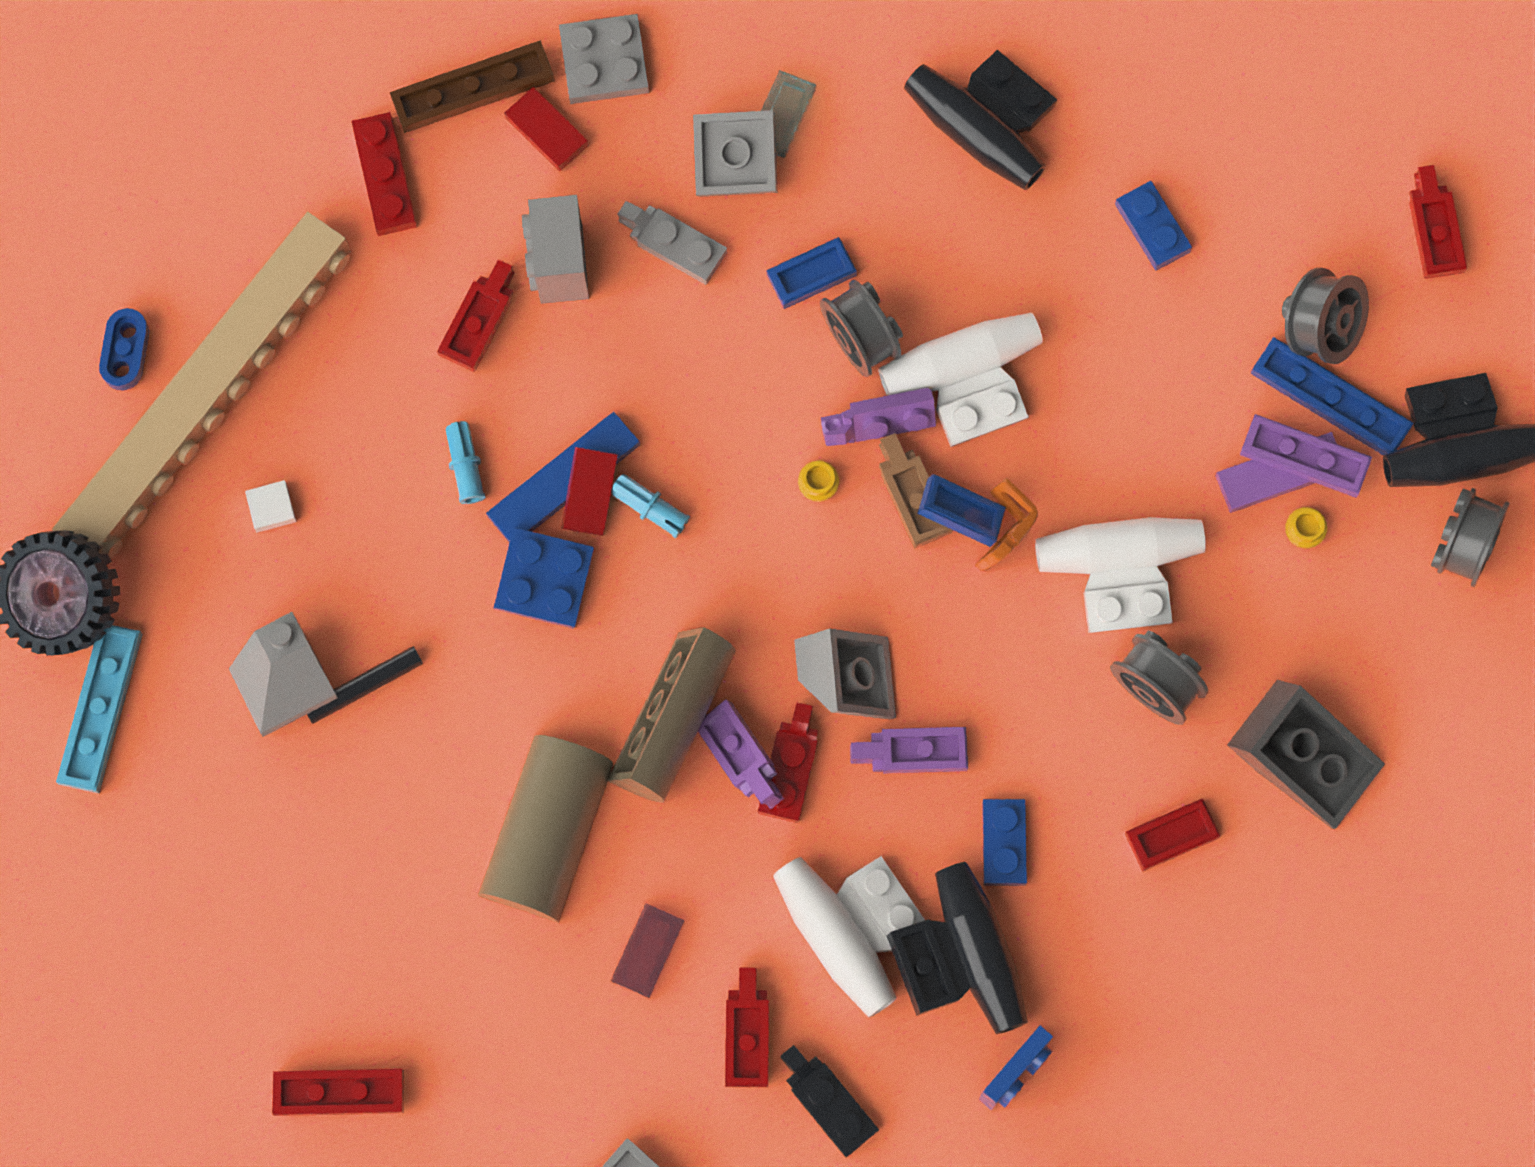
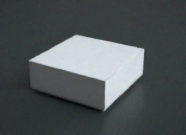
M285 480L245 491L256 533L296 522Z

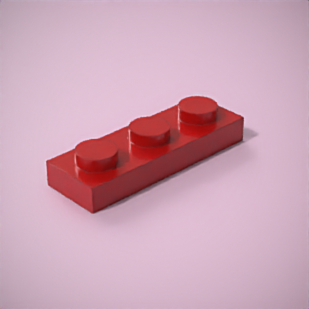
M387 112L352 120L351 123L377 235L382 236L417 228L391 113Z
M403 1069L273 1071V1116L404 1114Z

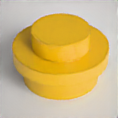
M812 461L801 469L798 476V486L801 493L807 499L815 502L826 501L837 492L839 475L831 464L825 461Z
M1303 507L1296 509L1289 515L1285 524V532L1292 544L1299 548L1310 549L1318 546L1324 540L1327 534V522L1324 516L1316 509Z

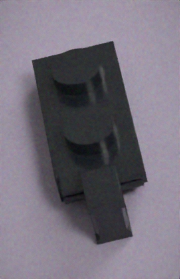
M794 1045L781 1055L780 1058L793 1073L786 1080L792 1088L791 1092L845 1158L850 1156L879 1131L878 1127L825 1063L822 1064L817 1056L808 1062Z

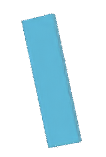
M115 625L104 629L106 634L102 639L94 642L56 779L58 785L98 794L100 793L143 635L138 630Z

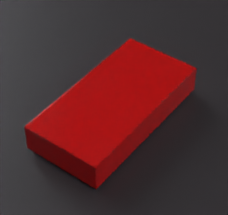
M534 87L504 112L505 119L559 172L589 146L588 140Z
M575 447L561 529L599 536L604 535L617 454Z
M1203 798L1125 832V836L1142 872L1221 837Z

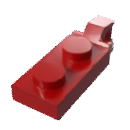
M1434 165L1418 167L1417 173H1414L1416 190H1410L1409 205L1424 279L1465 273L1467 264L1453 194L1448 192L1446 185L1438 186Z
M498 259L489 278L480 276L477 282L473 280L438 348L437 353L440 357L475 372L511 304L514 292L508 287L515 274L512 265Z
M796 702L792 723L781 722L780 729L776 733L770 759L778 773L771 780L775 783L784 799L772 809L765 803H759L757 812L760 815L799 824L818 745V740H816L818 730L809 728L813 712L812 705Z
M739 967V990H728V1000H726L725 1087L768 1088L769 1000H767V990H757L756 968Z

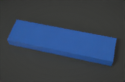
M1275 337L1272 338L1250 373L1383 456L1398 449L1414 424L1306 356L1293 353L1288 345Z
M613 411L487 511L486 515L510 543L513 527L532 532L565 506L575 447L617 454L616 464H618L640 446V441Z

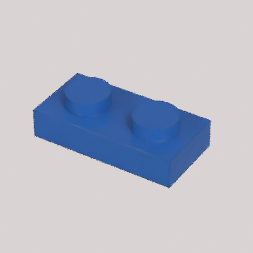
M1152 181L1116 199V208L1155 271L1191 252V244Z
M983 799V886H1026L1025 799Z

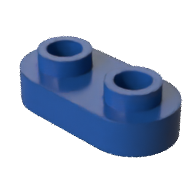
M130 308L117 310L109 317L106 323L99 372L109 387L119 391L128 390L136 386L143 374L150 330L145 318L137 310ZM127 328H135L136 332L132 337H123V333ZM128 366L129 371L125 376L120 377L116 375L118 368Z

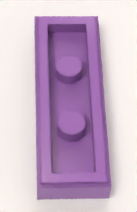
M1257 414L1252 419L1239 454L1355 498L1359 495L1372 459L1371 456Z
M1332 432L1318 436L1319 438L1336 443ZM1255 460L1218 471L1215 475L1230 513L1315 484L1312 481Z

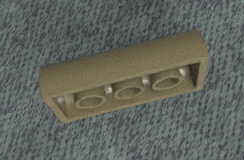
M705 627L678 632L609 775L608 782L645 799L664 803L736 653V649L731 643Z
M534 735L478 892L479 897L559 923L604 794L607 780L614 765L609 758L589 748L563 739L546 735Z

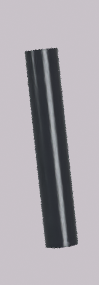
M414 646L333 689L338 698L308 713L307 716L311 723L314 724L421 666L423 662Z

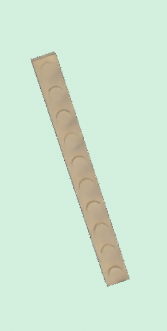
M307 211L52 530L74 531V534H83L89 537L87 542H96L102 547L99 554H108L112 560L122 546L121 540L130 528L135 529L144 521L148 513L147 507L154 498L164 495L170 488L174 480L173 474L181 464L186 465L195 457L199 450L198 443L207 432L211 433L219 427L225 416L224 411L233 400H239L246 393L250 385L249 379L258 368L263 369L270 363L275 354L274 348L280 340L294 333L300 323V315L308 305L314 306L321 299L325 291L324 285L332 275H338L345 269L350 260L349 254L351 253L346 238Z

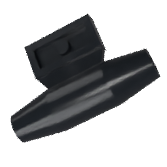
M996 50L971 74L967 88L925 64L919 66L908 78L904 85V90L938 129L981 165L1023 190H1028L1042 175L1046 165L1019 133L1029 132L1055 107L1057 99L999 50Z
M1486 373L1406 388L1404 397L1412 422L1414 423L1415 431H1418L1425 440L1385 454L1383 456V470L1389 487L1443 486L1504 474L1535 462V424L1494 425L1498 407Z
M957 863L936 872L935 878L944 922L928 919L892 931L887 935L916 1016L954 1004L970 989L996 1035L1027 1024L1028 1019L1016 965L994 908L968 863Z

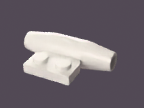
M1033 313L983 321L925 342L901 355L900 358L894 359L880 367L878 372L887 396L923 388H929L931 391L938 390L936 411L949 445L953 447L1029 418L1015 380L1001 367L1042 344L1043 338Z
M1147 517L1082 525L1035 539V550L1039 572L1090 574L1083 592L1088 633L1173 623L1168 582L1157 566L1205 553L1206 540L1202 520Z
M882 856L847 877L837 894L802 857H798L780 868L773 877L790 915L833 981L869 1018L892 1004L897 997L877 953L892 952L887 939V935L890 932L925 921V919Z

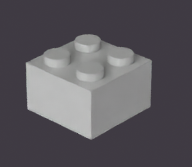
M577 195L528 199L529 214H522V228L524 239H526L527 253H525V264L530 290H538L541 304L589 299L583 225Z

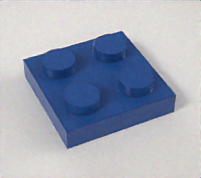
M513 527L493 609L574 629L594 547Z
M1040 1025L983 1090L978 1100L991 1111L998 1103L1006 1108L1024 1086V1083L1019 1080L1024 1072L1027 1070L1030 1074L1034 1075L1053 1052L1047 1047L1053 1036Z

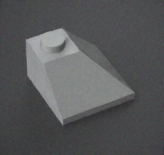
M293 612L255 630L228 668L262 737L338 698Z
M829 628L794 640L798 681L831 713L888 720L896 718L888 637Z

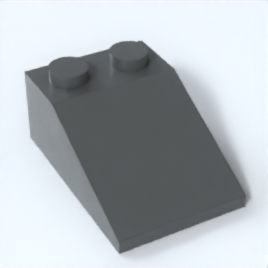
M1276 680L1227 744L1252 769L1334 830L1385 765L1378 756L1302 686L1281 680Z

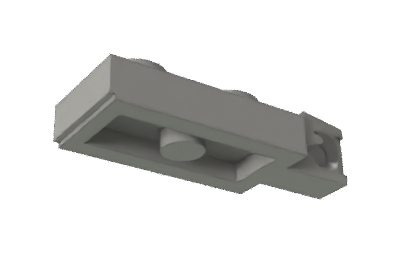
M625 201L617 213L619 216L618 221L633 230L630 237L637 242L638 247L704 285L708 284L728 253L727 247L659 208L657 210L649 205L646 211L638 206Z

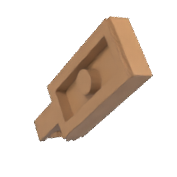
M896 433L880 439L879 447L885 459L884 462L878 465L881 477L914 549L953 532L952 529L918 514L925 485L929 478L920 456L916 457L913 450L904 453Z

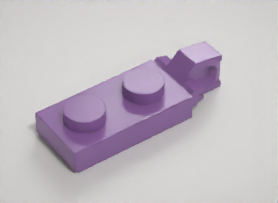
M929 388L850 403V409L840 414L820 417L826 446L846 445L847 443H855V441L879 439L894 433L901 434L936 427L934 398Z
M725 699L705 716L698 732L734 787L741 790L748 798L755 794L761 804L765 803L772 809L784 799L775 783L771 780L778 773L773 767V762L734 704Z
M966 727L882 729L879 733H871V742H851L850 763L872 764L873 772H883V774L967 771Z

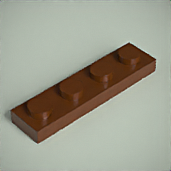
M540 40L391 91L390 96L403 132L406 133L530 90L532 87L537 88L554 82L555 78Z

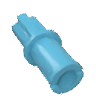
M466 421L453 422L445 429L452 459L448 464L449 469L455 473L459 502L461 504L477 503L486 498L478 469L481 459L475 455L469 424Z
M626 474L619 476L612 486L611 494L640 513L641 520L649 519L670 533L675 539L685 528L684 524H687L691 517L660 498L661 493L659 491L654 494Z

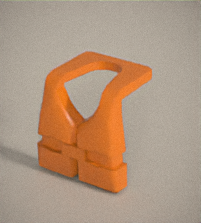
M1008 478L996 485L990 493L1002 506L1006 507L1005 509L1017 522L974 565L980 571H987L1008 556L1027 536L1038 517L1037 507ZM1007 494L1013 497L1022 507H1024L1029 512V514L1026 517L1024 513L1020 510V508L1012 501V499Z

